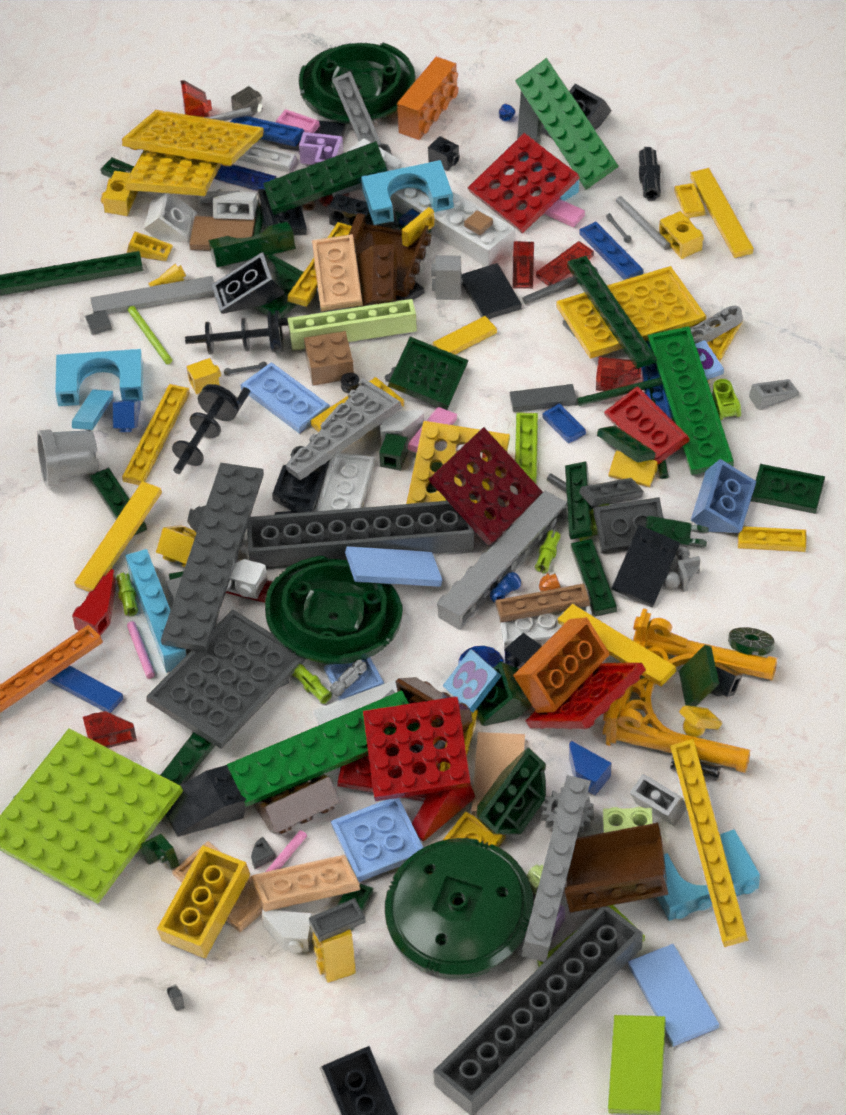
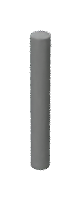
M247 107L204 118L226 121L252 115L253 111L252 107Z

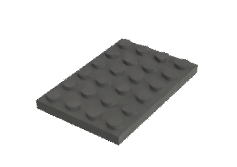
M232 609L214 627L207 652L192 650L146 696V702L222 749L289 679L297 666L303 664L306 659L295 655V653H292V650L289 651L288 648L283 647L271 632Z

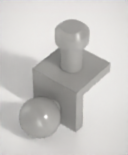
M681 547L677 550L676 556L679 559L677 561V573L668 572L664 581L665 585L671 589L681 585L683 592L688 591L689 583L695 574L700 573V557L689 558L690 552L686 547Z

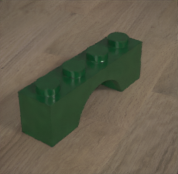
M288 222L268 226L264 232L252 237L234 238L224 236L208 240L211 257L217 268L251 260L262 252L268 256L296 249L293 230Z

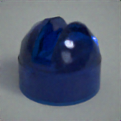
M502 104L498 112L499 118L503 121L511 120L516 113L515 109L509 104Z

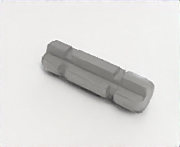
M362 660L355 661L352 664L353 667H349L338 678L339 681H335L330 686V692L337 697L345 691L344 688L347 689L359 678L358 674L362 675L366 671L365 662Z

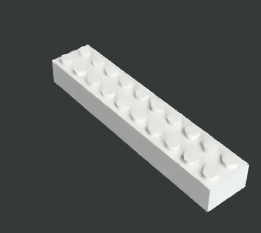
M363 138L348 151L359 148L371 142ZM380 148L389 171L410 167V165ZM401 189L390 197L393 210L413 219L428 207L432 209L427 194L419 189ZM452 191L454 208L434 212L435 225L431 228L430 233L484 266L495 264L515 247V228ZM476 210L493 219V225L481 235L464 227V221Z

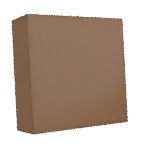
M478 210L464 221V227L478 235H481L493 225V219Z

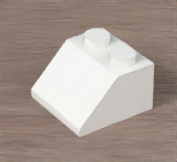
M161 193L151 200L143 229L161 241L188 242L190 241L194 217L197 212L173 194Z

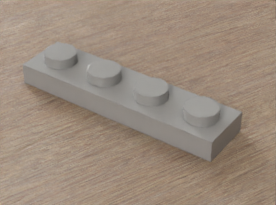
M351 71L332 79L358 141L364 138L371 143L377 141L378 144H381Z

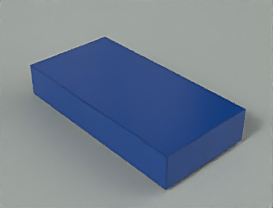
M561 404L542 413V418L568 444L586 434V429Z

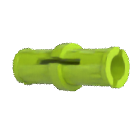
M553 530L548 531L544 544L540 546V555L535 564V569L538 572L541 571L543 566L542 573H547L552 559L557 554L556 547L561 538L557 531H555L553 538Z
M125 572L120 573L116 576L119 588L118 597L122 601L124 614L127 616L129 613V616H134L139 611L135 600L136 591L132 587L129 573L126 575Z
M299 664L292 675L321 704L327 703L332 698V693L320 683L321 679L316 675H312L304 665Z

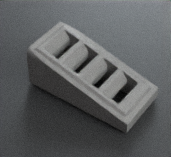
M790 379L752 384L749 398L757 409H762L797 397L799 392Z

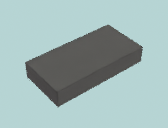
M352 899L309 917V923L318 941L321 942L366 923V918L356 899Z

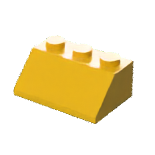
M183 525L163 527L156 553L163 555L162 558L164 560L182 562V566L185 567L196 532Z

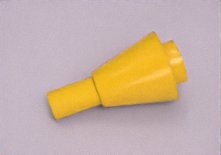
M175 263L159 276L160 278L149 282L148 285L152 287L184 281L183 277L186 274L182 266H177Z

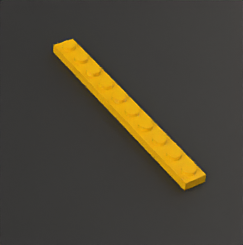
M691 739L671 745L673 759L722 943L725 948L749 941L694 740Z

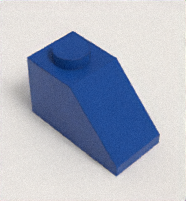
M118 400L113 402V428H119V432H132V428H137L141 400Z
M573 741L569 743V761L573 777L591 781L588 792L596 796L611 777L612 763Z

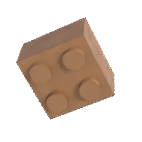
M346 331L304 338L305 356L312 386L338 382L345 373H354L353 359Z

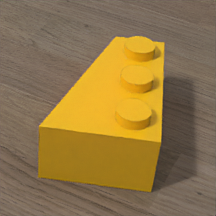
M351 930L321 942L318 941L313 931L311 943L317 958L315 961L319 974L325 975L327 983L356 974Z

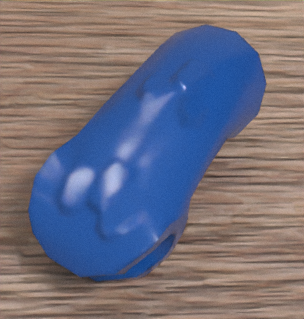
M515 572L507 573L491 591V600L495 603V600L504 599L508 593L519 589L521 586L519 575Z

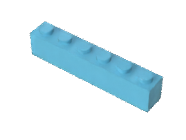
M144 549L127 554L125 556L130 578L166 673L171 672L187 656L186 649L162 645L161 643L170 608L148 550Z

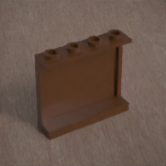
M357 213L349 235L353 234L356 256L373 245L394 244L397 254V296L407 297L410 289L413 290L415 275L420 273V262L425 260L426 247L431 244L432 235L429 234L428 225H425L421 237L410 247H406L402 242V230L366 224L365 215Z
M659 823L578 837L567 875V887H564L569 912H578L669 895L664 847Z

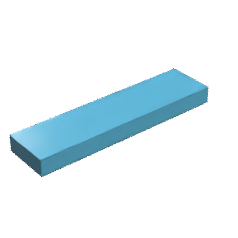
M92 389L74 416L72 428L93 430L112 401L113 391Z

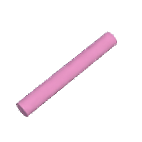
M131 621L127 624V628L145 675L148 679H151L155 676V672L136 623Z
M299 830L266 872L281 869L307 837L304 831Z

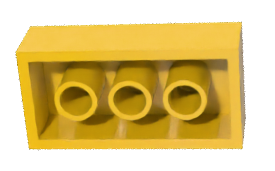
M202 845L157 927L161 940L206 959L251 875L247 863Z

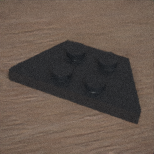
M330 460L301 480L289 473L286 465H283L272 493V500L295 513L314 512Z

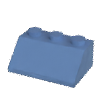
M719 459L705 472L690 521L697 525L708 527V532L740 533L756 481Z

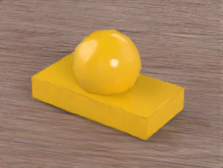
M685 705L679 711L685 718L683 731L689 736L700 737L704 734L706 728L718 730L723 724L708 708Z

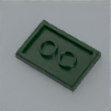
M760 464L751 501L816 514L825 476Z

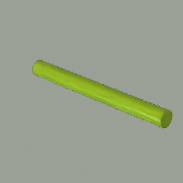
M134 306L129 307V314L164 363L170 364L172 362L171 356Z

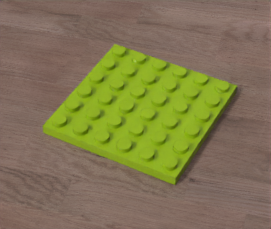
M68 728L1 813L0 851L98 904L141 848L140 845L147 840L181 795L183 789L180 785Z

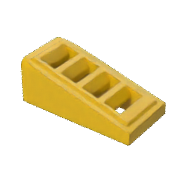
M135 231L128 244L127 253L140 251L142 258L167 261L173 245Z

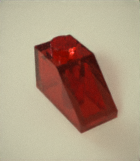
M180 80L185 115L208 117L209 111H212L211 99L207 100L206 92L185 80Z
M514 241L513 288L533 289L534 242Z
M599 357L596 373V391H607L627 386L641 379V368L636 369L631 360Z
M107 711L92 713L82 717L87 738L107 748L137 741L134 724Z

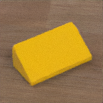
M616 451L608 476L620 480L632 478L639 485L651 487L657 473V461L648 460L637 463L621 451Z

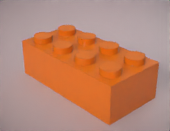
M436 56L399 100L397 110L400 134L420 140L424 134L428 133L430 126L438 120L443 110L447 109L451 100L457 97L459 92L457 87V63Z
M587 617L569 619L513 676L536 713L555 712L599 667L610 653Z

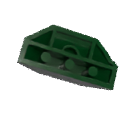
M529 747L526 748L500 773L477 805L476 818L493 834H522L545 801L546 763Z

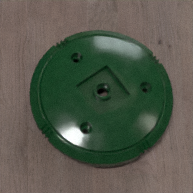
M384 42L379 45L372 43H349L329 48L313 57L306 66L303 65L298 78L300 95L305 104L318 115L342 123L351 122L332 79L351 71L357 88L360 89L359 93L371 121L386 118L397 112V103L416 81L414 66L409 58L399 49Z
M325 556L307 558L287 567L271 583L265 600L266 622L275 639L283 647L288 648L289 651L292 650V653H295V655L324 664L353 663L357 660H364L376 655L384 647H387L390 644L389 642L393 641L402 622L403 605L392 584L355 582L347 560L328 559ZM329 617H337V619L332 620Z
M470 838L446 839L418 850L399 867L393 876L394 881L390 882L392 884L389 885L390 890H387L385 920L396 949L409 963L423 972L427 973L429 971L430 974L434 973L435 976L439 975L441 978L466 979L484 975L508 959L526 937L525 932H527L534 906L530 882L519 863L503 849L493 844L489 846L488 842L484 844L483 841L479 842L477 839ZM461 898L464 903L456 906L453 905V900Z

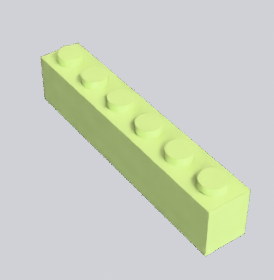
M412 299L287 318L292 351L305 349L304 338L342 331H346L348 342L417 331L416 312Z

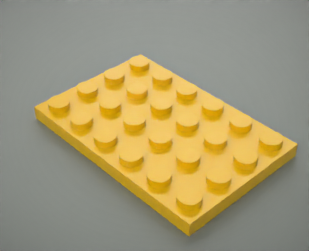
M155 110L122 138V146L130 147L131 150L141 149L147 150L149 153L159 152L167 156H182L188 160L199 159L206 163L216 162L221 163L223 166H230L263 136L264 128Z
M671 266L607 285L645 342L648 341V335L687 326L693 327L706 320L705 313ZM585 292L556 301L557 309L590 359L623 349Z

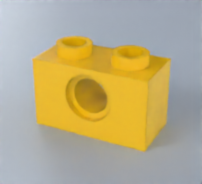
M114 171L112 178L108 179L107 189L101 195V204L104 205L105 213L128 216L139 192L125 190V182L130 173Z
M681 211L660 219L659 233L670 243V247L681 259L702 250L703 233Z

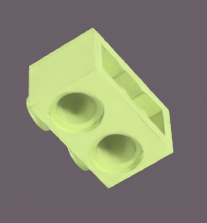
M612 807L610 809H603V833L637 827L638 824H653L652 808Z

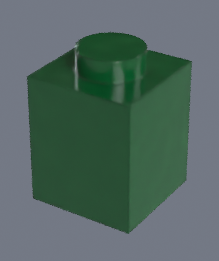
M386 434L379 451L380 467L401 471L408 454V437Z

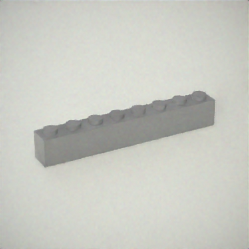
M545 490L519 516L515 523L511 524L505 533L493 542L492 547L487 552L481 554L477 563L467 569L465 575L453 584L451 590L446 595L440 597L437 603L438 618L461 630L490 599L491 591L509 572H515L546 539L547 532L550 530L554 531L567 517V502Z
M566 776L521 954L523 957L545 962L547 959L591 782L589 780Z

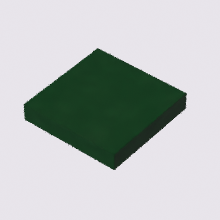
M704 645L679 670L686 706L696 707L719 685L711 646Z

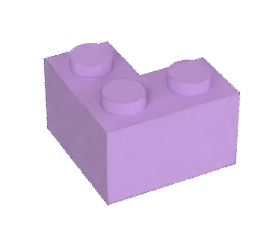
M303 132L299 144L300 162L313 165L343 154L342 136Z

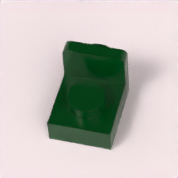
M161 833L140 845L145 861L149 865L159 860L161 864L166 863L171 870L180 866L174 847Z

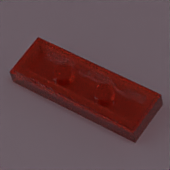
M578 241L536 272V278L547 286L555 284L571 273L567 267V261L587 256L590 259L594 256V251Z

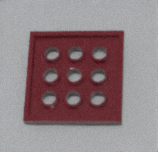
M485 427L480 429L428 479L488 546L543 493ZM480 453H484L487 456L488 461H484L481 458ZM467 465L474 468L475 474L469 472ZM495 469L501 471L503 478L496 475ZM454 477L461 480L462 486H458L455 483ZM482 481L488 483L490 490H486L483 487ZM510 486H514L517 489L518 495L511 491ZM469 494L476 497L477 503L471 501ZM497 498L504 501L505 507L499 505ZM484 511L490 512L492 520L485 516Z

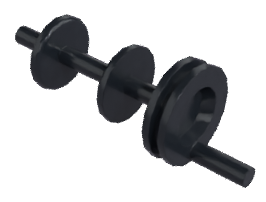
M275 310V315H273L272 311H268V328L248 330L247 319L242 318L241 331L213 333L211 323L207 321L205 322V334L185 336L186 345L206 343L208 354L212 355L214 353V342L242 339L244 350L249 351V338L269 336L272 353H276V348L279 349V352H283L282 326H288L287 318L291 317L281 318L279 310Z
M208 384L203 387L197 399L199 405L207 414L201 412L193 413L189 419L190 425L196 431L190 442L178 440L172 446L173 453L179 459L173 469L176 474H181L186 464L199 466L203 463L204 456L197 447L203 436L216 438L220 435L221 427L215 419L221 421L235 419L251 392L248 388L244 387L239 396L236 397L228 389L216 384Z

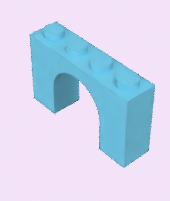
M441 160L361 177L363 194L374 225L394 221L390 197L398 190L405 188H415L426 193L434 212L454 208L453 193Z
M141 349L56 355L55 393L58 407L80 405L81 383L88 376L100 372L114 374L120 379L122 400L143 401V358Z
M735 829L720 834L736 896L753 893L759 888L760 874ZM668 853L664 854L669 895L656 898L668 920L682 919L695 911H704L710 908L712 902L707 885H695L685 881L678 874Z

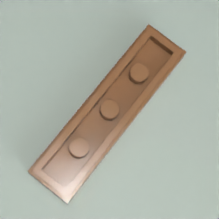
M584 583L495 600L500 623L565 611L572 604L579 608L590 606V600Z

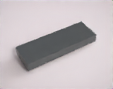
M573 384L509 392L513 412L552 408L558 404L562 406L577 404Z
M632 478L582 486L579 493L593 507L641 498L644 491Z

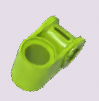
M727 379L716 380L713 384L712 396L720 421L730 416L741 417L740 402L736 397L732 383Z

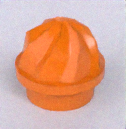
M548 573L540 579V591L561 588L556 573L552 575Z

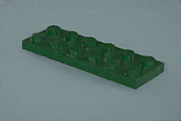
M375 141L263 184L272 212L276 215L362 183L361 177L382 173L388 170L378 143Z

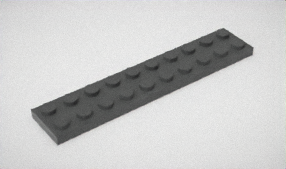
M220 462L161 637L162 645L207 652L264 477V469Z

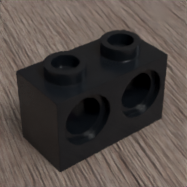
M336 194L328 206L330 225L335 226L337 222L352 226L357 213L364 214L366 224L373 225L365 201Z

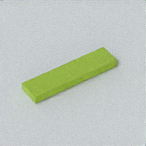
M516 413L515 461L536 483L538 413Z

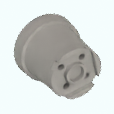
M51 429L37 431L38 457L45 486L59 484L60 480L98 472L99 460L96 459V452L98 451L93 431L52 432Z

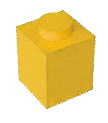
M210 358L186 366L188 381L195 394H199L203 387L208 384L220 386V369L218 365L213 364Z

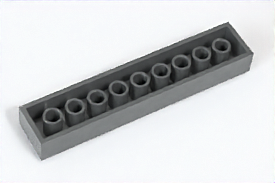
M448 501L250 517L247 526L249 560L264 564L266 567L290 566L301 560L316 556L347 560L345 554L347 546L432 552V554L474 550V530Z
M609 906L598 909L433 1070L434 1085L468 1114L475 1115L642 949L643 932Z

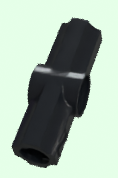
M644 147L639 151V182L642 183L643 197L648 201H655L661 194L660 164L657 163L656 150L652 149V147Z

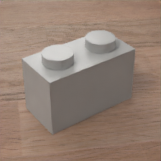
M436 255V262L431 265V276H435V279H432V291H436V300H461V256Z
M645 774L641 775L629 792L636 804L643 808H652L653 814L674 827L687 809L682 796Z

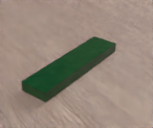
M584 461L565 465L569 537L572 540L592 536L591 505L579 493L582 486L589 485L588 464Z
M108 467L90 475L89 478L116 520L130 499ZM144 521L134 536L147 530V525Z
M589 539L571 543L570 548L582 582L585 584L594 616L617 612V606L593 540Z

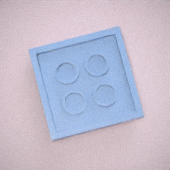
M400 798L384 800L331 821L335 835L359 882L400 867L411 855L423 848Z

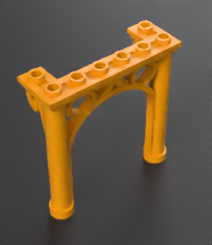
M643 608L640 617L636 616L633 630L636 631L633 641L675 667L685 665L704 645H708L691 641L672 633V624L663 618L651 619V613H647V609ZM708 645L712 647L715 663H721L739 673L773 680L777 667V657L768 656L766 658L753 654L746 655L735 650ZM667 654L673 655V656H676V657L669 659L668 656H667ZM646 677L630 685L625 690L624 696L615 700L610 705V709L603 715L605 723L602 734L606 735V745L608 746L611 743L616 744V741L672 753L671 745L693 739L698 757L702 761L736 768V771L743 773L747 771L751 754L750 749L680 734L665 727L656 717L651 704V696L656 683ZM632 692H636L641 700L630 701ZM634 709L643 710L646 716L643 718L642 715Z

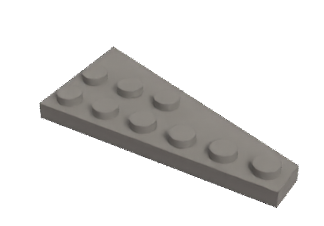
M362 378L358 382L360 386L348 393L346 402L339 404L320 425L321 430L317 434H312L309 438L310 443L306 447L300 448L286 464L288 472L299 480L308 476L353 442L359 440L367 432L394 415V413L402 408L400 401Z

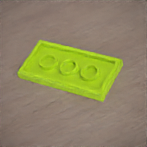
M614 1015L608 1113L661 1115L665 1016Z

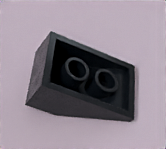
M575 83L569 91L596 130L602 125L612 110L604 99ZM543 125L540 131L545 135L551 137Z
M263 252L211 284L222 314L266 305L285 294L276 266Z
M639 525L611 590L653 608L680 546V542Z
M227 765L206 770L182 784L183 792L166 813L176 836L180 837L244 818L246 808L244 801H246V798L241 795Z
M370 1046L319 1067L340 1115H398Z

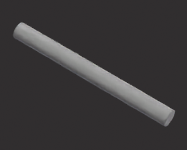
M622 196L616 199V203L665 250L670 247V243Z

